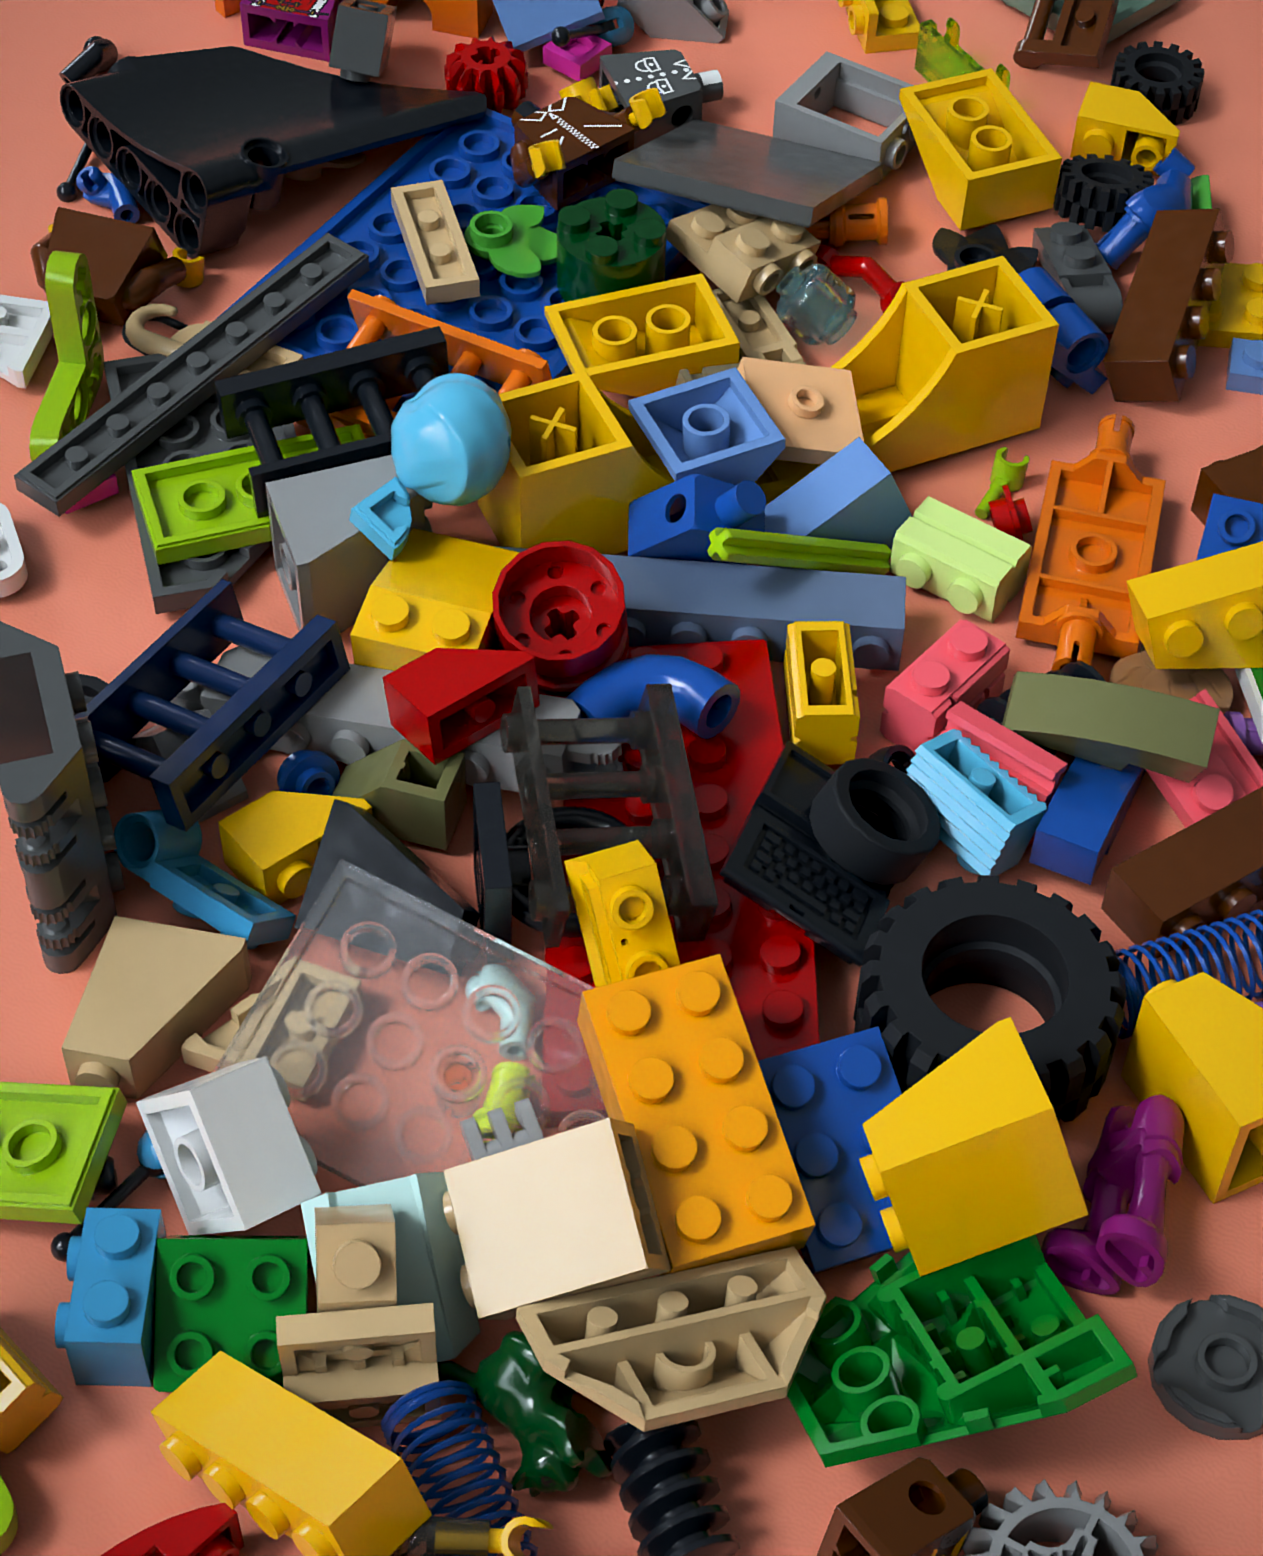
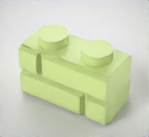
M928 496L915 510L913 517L910 516L896 531L893 538L890 560L891 569L889 572L896 576L906 577V585L911 588H922L949 601L952 607L961 613H973L993 623L1006 608L1007 602H1011L1024 586L1032 546Z

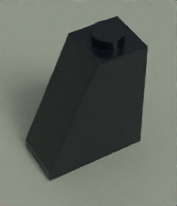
M334 799L294 928L441 975L461 978L464 966L470 968L474 964L481 947L483 932L482 929L477 928L480 913L366 809Z

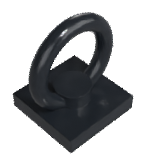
M500 782L473 783V870L477 907L480 913L479 925L483 932L482 952L484 970L511 969L512 915L523 924L542 933L569 938L583 937L576 911L555 909L540 903L532 897L528 850L531 845L553 834L575 832L595 836L612 847L639 840L646 849L638 835L625 823L607 813L577 806L555 807L534 813L518 822L506 833Z

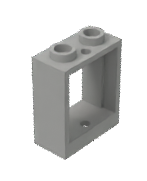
M826 51L775 100L773 137L882 162V180L892 169L897 170L902 165L907 153L916 145L899 99L901 88L914 85ZM835 106L888 128L878 137L828 117L825 114Z

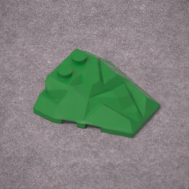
M1035 1234L922 1277L919 1275L911 1252H908L897 1263H895L892 1256L887 1253L869 1267L874 1282L852 1301L835 1296L825 1305L787 1397L825 1468L1067 1413L1138 1377L1134 1363L1099 1314L1088 1319L1082 1314L1046 1263Z

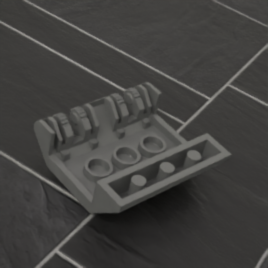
M0 621V787L6 812L9 816L10 828H12L13 834H17L19 837L15 839V848L20 868L24 874L26 892L31 903V912L34 915V919L39 920V923L36 924V932L44 963L50 971L64 974L72 972L81 966L108 932L114 916H117L113 892L125 890L117 851L104 854V851L117 849L109 811L106 808L108 802L100 767L97 764L99 758L91 722L88 720V716L77 719L74 714L87 711L79 672L64 673L57 645Z

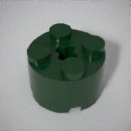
M613 189L605 197L588 199L576 205L562 208L558 214L557 288L564 301L568 302L664 281L667 230L662 217L648 205L639 202L636 193L627 189Z

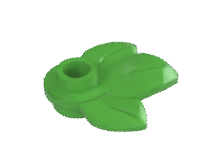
M514 205L503 209L501 212L483 211L472 217L470 225L465 230L464 239L468 250L474 255L490 260L493 266L504 274L518 278L537 277L541 274V265H550L557 262V234L541 227L544 220V206Z

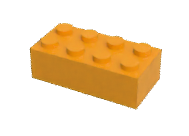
M717 954L583 991L577 1023L608 1118L634 1124L671 1271L661 1273L660 1275L792 1246L796 1250L804 1248L816 1224L721 955Z

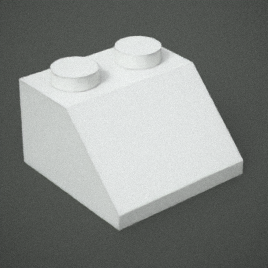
M267 1056L233 1064L136 1102L189 1235L245 1231L322 1194L315 1178L318 1170L315 1154L309 1143L297 1133L288 1110L290 1093L282 1075L275 1068L271 1067Z

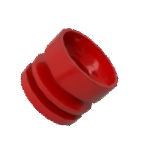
M572 541L542 542L518 553L501 570L492 592L493 618L499 638L500 650L527 651L535 658L539 694L566 698L591 676L614 662L628 659L630 652L624 584L613 563L597 550Z

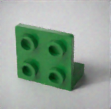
M170 1235L157 1238L153 1386L156 1391L173 1392L220 1350L283 1387V1374L277 1349L276 1316L308 1314V1269L313 1266L307 1236Z

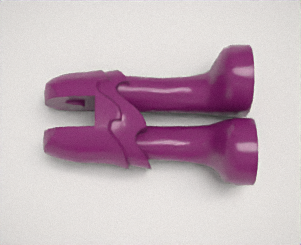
M1164 1095L1151 1096L1140 1102L1136 1110L1130 1106L1111 1107L1106 1116L1097 1148L1088 1163L1087 1177L1083 1185V1194L1092 1203L1089 1218L1083 1230L1056 1228L1048 1232L1041 1247L1046 1263L1062 1285L1088 1293L1111 1295L1116 1294L1120 1290L1122 1279L1135 1287L1146 1288L1155 1284L1162 1276L1168 1256V1242L1164 1236L1166 1185L1168 1179L1173 1184H1176L1180 1179L1185 1132L1183 1113L1179 1106L1170 1098Z

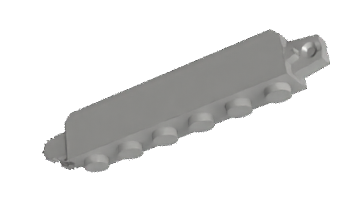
M238 646L224 652L217 665L251 678L271 658ZM349 663L350 670L269 750L281 751L290 755L299 750L321 751L329 755L334 761L349 765L401 739H406L390 723L382 677L393 672V670ZM190 682L170 702L191 711L209 709L213 715L231 697ZM539 694L540 706L459 751L465 753L466 785L473 786V783L500 782V788L503 790L520 792L529 796H544L568 800L572 788L591 792L599 790L601 793H610V791H616L622 783H625L623 762L618 761V757L622 755L620 734H616L615 730L610 731L609 728L603 730L599 726L582 724L581 710L572 699Z

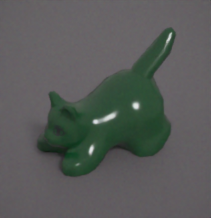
M512 1331L506 1333L500 1348L479 1363L477 1373L453 1361L438 1362L439 1381L454 1380L470 1385L474 1389L476 1400L480 1402L491 1416L509 1429L518 1440L522 1451V1461L519 1470L510 1482L513 1485L512 1489L514 1491L529 1488L531 1497H536L541 1492H568L577 1487L579 1473L582 1468L602 1479L612 1475L610 1468L612 1458L606 1453L603 1438L585 1415L577 1413L572 1408V1396L577 1391L543 1371L523 1332Z

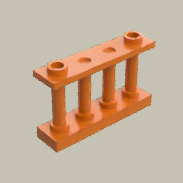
M352 289L347 296L358 331L346 349L376 342L379 339L384 340L440 326L447 342L448 365L453 366L450 373H462L473 377L477 375L499 383L502 387L498 394L552 380L548 361L532 350L525 348L517 350L400 307L394 301L382 295H375L373 297ZM401 396L385 400L393 419H395L397 412L392 410ZM363 406L329 414L334 428L360 424L365 438L375 436ZM306 420L296 422L301 426L309 428Z

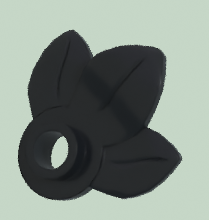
M996 224L982 228L967 237L950 229L940 228L932 242L934 254L947 265V271L1004 256L1019 274L1028 268L1035 267L1038 259V249L1008 248L1006 240Z

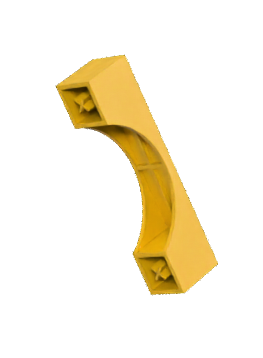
M999 256L902 283L891 304L877 323L860 342L830 368L851 370L864 443L890 472H894L1039 429L1059 324L1006 258ZM586 370L499 394L511 423L510 456L506 469L496 487L490 493L478 499V506L502 547L529 549L542 542L572 541L592 547L600 554L613 555L627 551L630 502L674 482V479L631 412L608 398L598 389ZM774 460L755 483L762 488L767 505L820 465Z

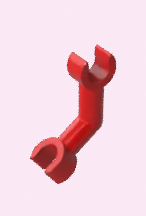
M827 245L819 246L815 254L818 258L817 262L825 269L811 282L818 286H827L837 276L862 278L881 297L880 307L883 313L891 304L902 283H905L904 281L896 282L872 257L841 256L834 248ZM830 272H834V273H831V275L829 276V278H828V280H827L828 274H829Z

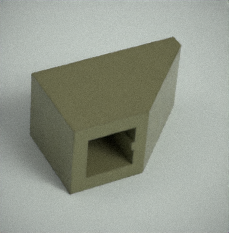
M401 739L345 766L332 796L365 799L372 806V816L398 839L447 851L467 804L465 753L458 752L434 765L407 739Z

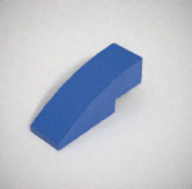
M1076 757L1063 777L1036 829L1029 863L1091 885L1104 855H1108L1146 770L1128 764L1119 771Z

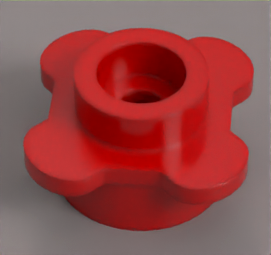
M1008 484L1003 485L1004 497L988 502L994 528L1024 541L1022 535L1033 532L1025 500L1021 498L1013 501Z

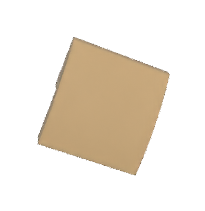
M433 1303L276 1316L277 1349L283 1374V1388L351 1428L380 1426L381 1420L388 1408L400 1397L416 1388L433 1382H439ZM440 1397L408 1413L398 1424L411 1423L423 1414L441 1407ZM441 1414L427 1421L442 1420Z

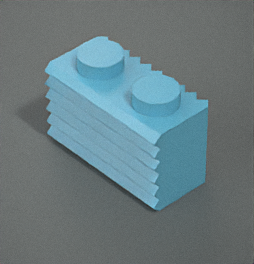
M951 729L921 744L915 750L916 755L910 760L912 764L906 771L908 772L907 775L923 788L936 807L941 823L939 840L957 855L958 863L970 873L998 876L1016 866L1047 810L1046 803L1037 801L1036 794L1028 793L1027 786L1018 785L1017 778L1009 777L1008 770L1000 769L999 762L990 761L989 754L981 753L980 746L971 745V739L962 737L960 730Z

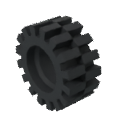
M1145 41L1139 42L1137 49L1131 45L1124 48V53L1119 52L1116 57L1111 86L1140 91L1174 125L1182 124L1183 118L1189 120L1193 116V112H1196L1204 78V68H1201L1202 62L1200 59H1192L1193 53L1189 50L1179 53L1180 46L1172 43L1169 49L1163 48V42L1154 41L1153 47H1148Z
M1087 154V159L1081 155L1073 156L1072 160L1066 159L1063 165H1061L1054 200V210L1058 211V215L1061 218L1069 217V222L1076 224L1085 223L1084 228L1093 230L1094 226L1102 227V232H1109L1127 213L1124 210L1127 206L1125 201L1142 189L1154 185L1153 175L1150 171H1144L1145 167L1140 164L1131 166V161L1124 158L1120 161L1113 160L1114 156L1105 155L1104 159L1098 158L1096 154Z

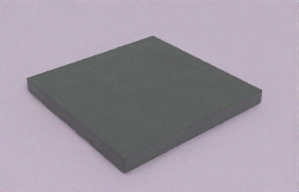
M694 119L614 159L612 178H615V181L809 228L881 181L883 163Z

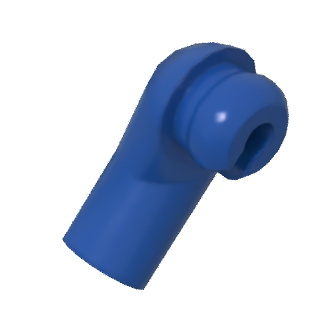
M95 166L85 167L78 173L76 185L83 192V197L91 204L111 209L114 219L136 223L139 220L140 211L136 199L113 173H102Z

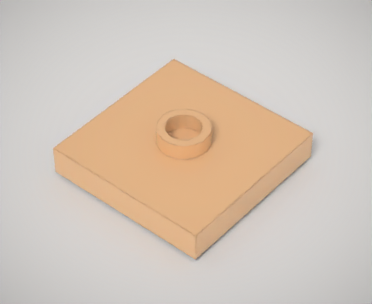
M742 357L737 370L786 439L785 449L775 460L822 465L858 437L864 442L851 370Z

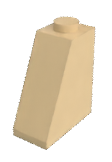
M114 916L61 1048L70 1085L120 1088L124 1097L139 1099L182 1056L181 1047L185 1040L194 1033L201 1037L248 990L252 975L246 938Z

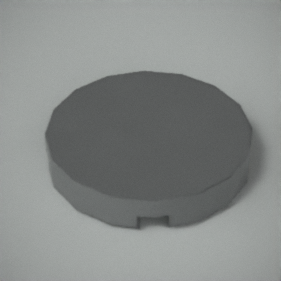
M1211 1295L1209 1300H1199L1191 1303L1192 1299L1177 1304L1159 1323L1148 1357L1151 1385L1165 1409L1190 1430L1218 1440H1249L1263 1434V1308L1258 1304L1232 1295Z

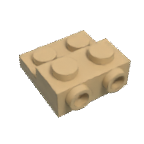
M713 204L671 219L666 229V240L736 304L759 294L765 296L776 287L793 280L796 282L803 280L814 269L818 259L815 254L821 244L803 226Z

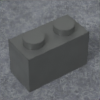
M369 0L342 1L338 5L328 67L340 69L341 78L356 82L369 83L370 77H379L388 65L397 6Z

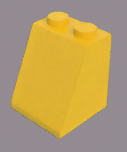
M1204 971L1179 982L1170 979L1157 984L1143 997L1121 1076L1140 1102L1154 1095H1164L1179 1106L1185 1119L1182 1150L1183 1163L1214 1204L1263 1182V1008Z
M1011 1017L993 1024L862 1124L872 1150V1154L859 1158L867 1183L875 1201L889 1196L892 1206L880 1210L895 1253L910 1249L920 1277L1089 1215L1054 1108Z

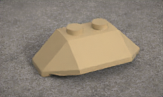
M792 1246L519 1306L516 1310V1320L544 1372L641 1431L646 1432L786 1398L824 1310L827 1295L795 1247Z

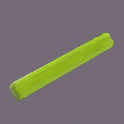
M721 527L715 528L709 534L711 544L707 552L714 561L885 575L891 569L889 559L892 551L886 544Z

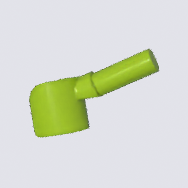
M1002 447L997 450L990 476V488L975 509V515L978 518L986 519L989 516L988 502L1000 499L1004 495L1003 485L1008 484L1010 492L1019 491L1023 487L1030 460L1029 456L1026 455L1022 462L1011 463L1006 461L1008 448Z

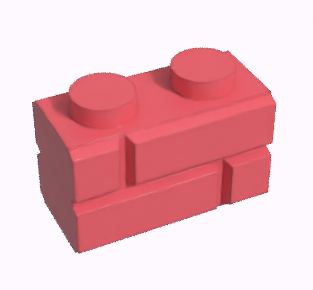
M960 619L886 686L883 702L885 710L882 712L879 731L889 741L896 745L908 747L916 755L915 750L921 744L939 736L945 730L948 719L945 718L947 711L957 703L962 701L977 710L978 705L985 699L999 697L1002 694L1005 680L1003 672L1007 669L1010 649L1006 646V643L966 619Z

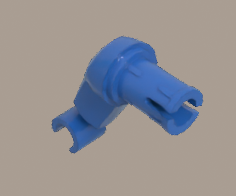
M1176 147L1172 149L1164 161L1160 160L1153 168V171L1159 176L1155 185L1142 189L1125 201L1127 206L1124 210L1127 213L1098 243H1095L1105 261L1115 270L1146 240L1157 210H1186L1192 208L1193 185L1189 176L1194 171L1195 165Z

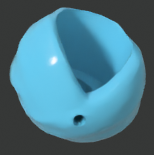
M448 373L430 380L414 398L405 401L391 424V456L396 475L405 487L415 490L427 500L442 505H467L490 493L496 487L506 469L511 446V423L499 394L486 383L471 375Z

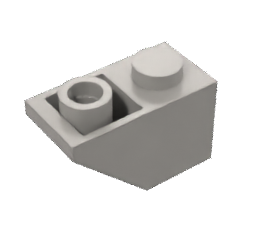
M618 0L617 6H622L630 12L634 22L650 38L719 43L725 39L729 10L724 0Z

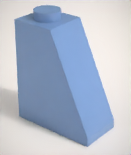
M858 437L766 505L765 532L886 544L892 550L896 531L912 515L891 472L863 440Z

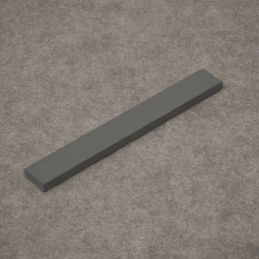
M325 234L15 474L14 479L17 490L60 517L216 393L214 381L237 376L370 270L369 256L333 235Z

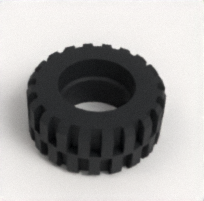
M980 875L977 877V882L964 883L962 877L943 880L939 882L938 889L934 892H931L928 887H924L905 897L903 907L900 905L892 907L879 920L878 931L869 936L864 949L853 1017L855 1020L854 1033L879 1026L881 1037L885 1043L903 1094L983 1033L961 1025L948 1017L937 1007L930 996L947 987L965 983H983L1007 989L1029 1002L1045 1021V1023L1034 1029L1020 1032L1019 1035L1054 1108L1058 1123L1060 1118L1064 1122L1073 1121L1087 1109L1089 1098L1098 1095L1106 1080L1125 1015L1123 1011L1127 997L1125 979L1118 971L1120 961L1112 945L1108 941L1099 943L1102 931L1085 913L1080 917L1073 914V905L1068 900L1056 893H1053L1050 898L1036 892V884L1019 879L1017 886L999 883V876Z

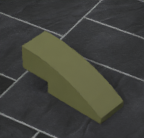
M1017 671L1013 678L1002 725L1034 744L1121 771L1125 766L1131 764L1190 783L1207 769L1220 709L1181 697L1112 682L1057 674Z

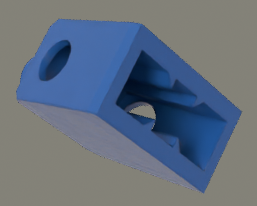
M703 474L685 476L630 502L628 556L747 565L746 563L714 561L707 552L711 544L709 534L717 527L765 532V494L757 483L750 480H744L735 485Z

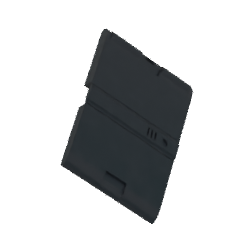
M788 740L752 806L719 875L724 878V883L767 911L772 909L805 931V936L849 965L855 963L860 967L862 966L864 949L869 936L878 931L879 920L886 913L890 900L887 898L895 884L881 885L866 882L843 870L825 853L814 836L809 815L813 799L835 773V770ZM852 803L861 818L871 827L892 839L898 840L890 826L875 812Z

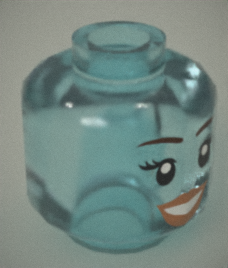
M812 264L803 270L796 266L781 279L776 288V292L780 294L776 306L778 318L808 345H820L824 342L828 345L836 343L849 331L857 318V312L854 310L856 294L824 264Z

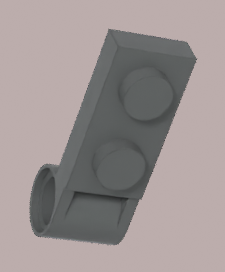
M1057 222L1051 227L1034 228L1032 248L1038 249V260L1042 267L1048 271L1074 300L1075 304L1089 316L1105 335L1113 334L1123 307L1121 291L1089 231L1084 228L1085 225L1073 222Z

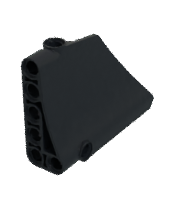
M228 46L141 57L127 56L113 64L107 74L64 84L60 91V104L64 117L72 129L113 175L122 182L178 247L185 249L188 257L196 258L238 244L241 235L246 229L250 208L269 210L278 205L286 173L482 119L487 110V97L485 94L476 91L414 88L370 81L369 83L356 82L341 78L338 75L287 63L240 47Z

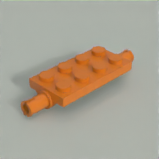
M1117 414L1107 415L1100 420L1096 447L1090 452L1089 456L1075 464L1051 461L1015 638L1057 645L1052 670H1060L1066 664L1074 661H1082L1092 666L1094 653L1124 658L1137 653L1140 638L1134 627L1127 580L1151 574L1166 480L1144 477L1133 464L1130 448L1135 434V425L1132 420L1123 415L1118 432L1114 431Z

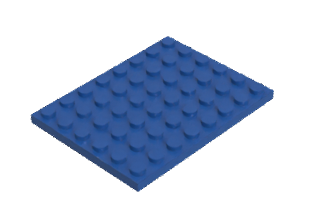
M488 108L482 119L426 134L228 308L230 309L321 237L329 233L369 256L370 270L277 343V346L302 354L303 359L346 349L358 331L347 299L351 290L354 289L373 297L375 295L385 296L400 307L517 350L521 348L532 350L548 361L552 379L572 374L544 312V306L565 302L557 288V262L550 265H541V274L537 277L518 278L504 274L497 270L490 260L483 259L470 252L480 280V297L461 299L450 303L443 302L426 305L392 207L391 187L443 180L463 236L474 215L483 211L501 212L503 209L514 205L544 206V220L541 227L557 234L560 210L554 209L533 185L522 188L514 181L510 159V150L515 145L512 118ZM615 181L570 204L576 205L588 199L605 197L613 189L631 190L636 193L639 202L648 205L662 217L666 229L671 219L711 205ZM666 240L664 281H667L688 260L668 240ZM448 365L449 373L453 369V366ZM475 375V378L486 383L497 393L502 387L499 383ZM418 392L402 395L392 411L398 413L402 404L414 398Z

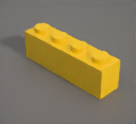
M221 1350L150 1411L166 1438L159 1445L160 1451L169 1465L182 1478L190 1481L197 1475L203 1479L208 1489L221 1503H226L232 1510L238 1504L242 1505L266 1534L276 1540L283 1534H286L293 1539L295 1545L304 1556H390L432 1516L400 1456Z

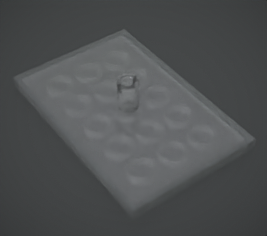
M343 859L339 861L213 1071L215 1072L239 1062L267 1056L271 1067L275 1068L282 1075L290 1093L289 1113L298 1135L302 1136L311 1146L317 1160V1165L358 1187L407 1177L416 1173L444 1172L443 1170L471 1162L472 1160L459 1122L474 1117L481 1129L483 1142L486 1143L495 1139L488 1121L487 1112L501 1107L511 1133L520 1131L522 1128L515 1115L514 1102L529 1098L544 1138L608 1118L577 1023L582 992L594 989L595 987ZM464 1080L468 1083V1086L461 1090L450 1088L452 1085L462 1084Z

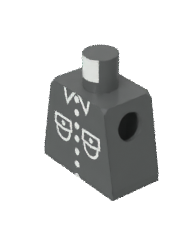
M661 50L600 56L599 88L610 84L619 105L613 111L614 113L629 107V99L632 96L650 88H657L666 108L667 113L664 116L653 119L650 126L634 134V149L694 119L702 120V103L718 101L723 98V82L719 71L710 70L694 74L680 51Z

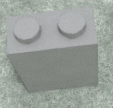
M391 455L265 483L275 569L298 631L317 614L336 621L340 633L354 625L370 585L390 560L349 521L351 508L394 477H397ZM405 487L410 496L412 512L410 532L413 528L432 532L430 522L424 515V510L432 508L433 502L422 497L415 490Z

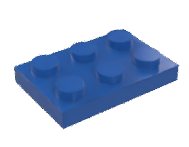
M879 1026L759 1060V1066L816 1224L804 1248L800 1249L807 1267L814 1275L894 1250L880 1214V1210L892 1206L889 1196L877 1201L874 1200L859 1158L872 1154L862 1124L902 1094L885 1043L881 1037Z

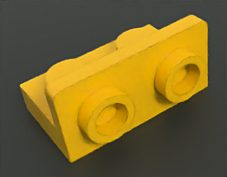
M837 0L840 7L846 8L850 32L852 35L858 36L865 54L921 48L923 31L909 0Z

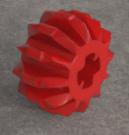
M493 36L487 41H480L473 37L471 44H456L454 52L447 55L444 66L446 90L476 91L485 94L487 97V108L500 114L503 108L516 109L519 100L526 97V89H528L527 62L524 59V51L514 49L512 41L498 43L495 42Z

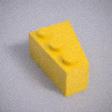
M1263 541L1127 580L1135 631L1156 669L1263 668Z

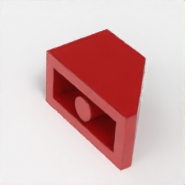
M435 648L382 677L391 725L434 765L540 706L535 658L527 651Z

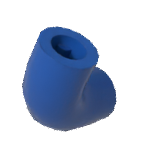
M646 654L614 662L584 681L566 699H572L581 710L582 724L599 726L603 730L609 728L610 731L615 730L616 734H620L639 720L661 717L677 721L699 737L709 739L722 732L730 723L740 703L741 692L738 685L715 670L681 656Z

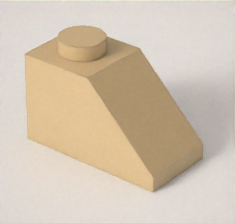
M391 1204L314 1207L317 1313L397 1306L396 1234Z

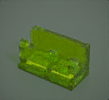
M952 17L947 20V31L944 37L938 32L937 24L932 19L920 23L915 70L928 82L985 70L959 46L960 26ZM999 64L996 74L1009 90L1010 72L1003 64Z

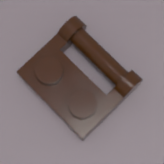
M1035 0L1024 39L1017 43L1014 51L1013 60L1015 63L1027 69L1038 68L1041 64L1099 68L1119 0H1064L1053 40H1044L1055 1L1057 0Z

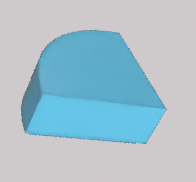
M394 477L351 508L349 521L391 561L402 552L408 541L412 526L410 496L405 486L397 477Z

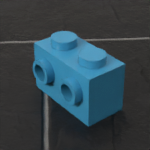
M86 1207L82 1236H71L69 1240L66 1270L68 1280L74 1281L70 1302H60L57 1308L55 1344L57 1348L66 1349L76 1385L152 1386L154 1372L157 1238L167 1236L161 1209Z

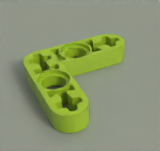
M55 250L52 251L47 262L45 288L59 362L31 427L29 443L31 461L35 460L87 419L102 381L104 353L89 264L84 253Z

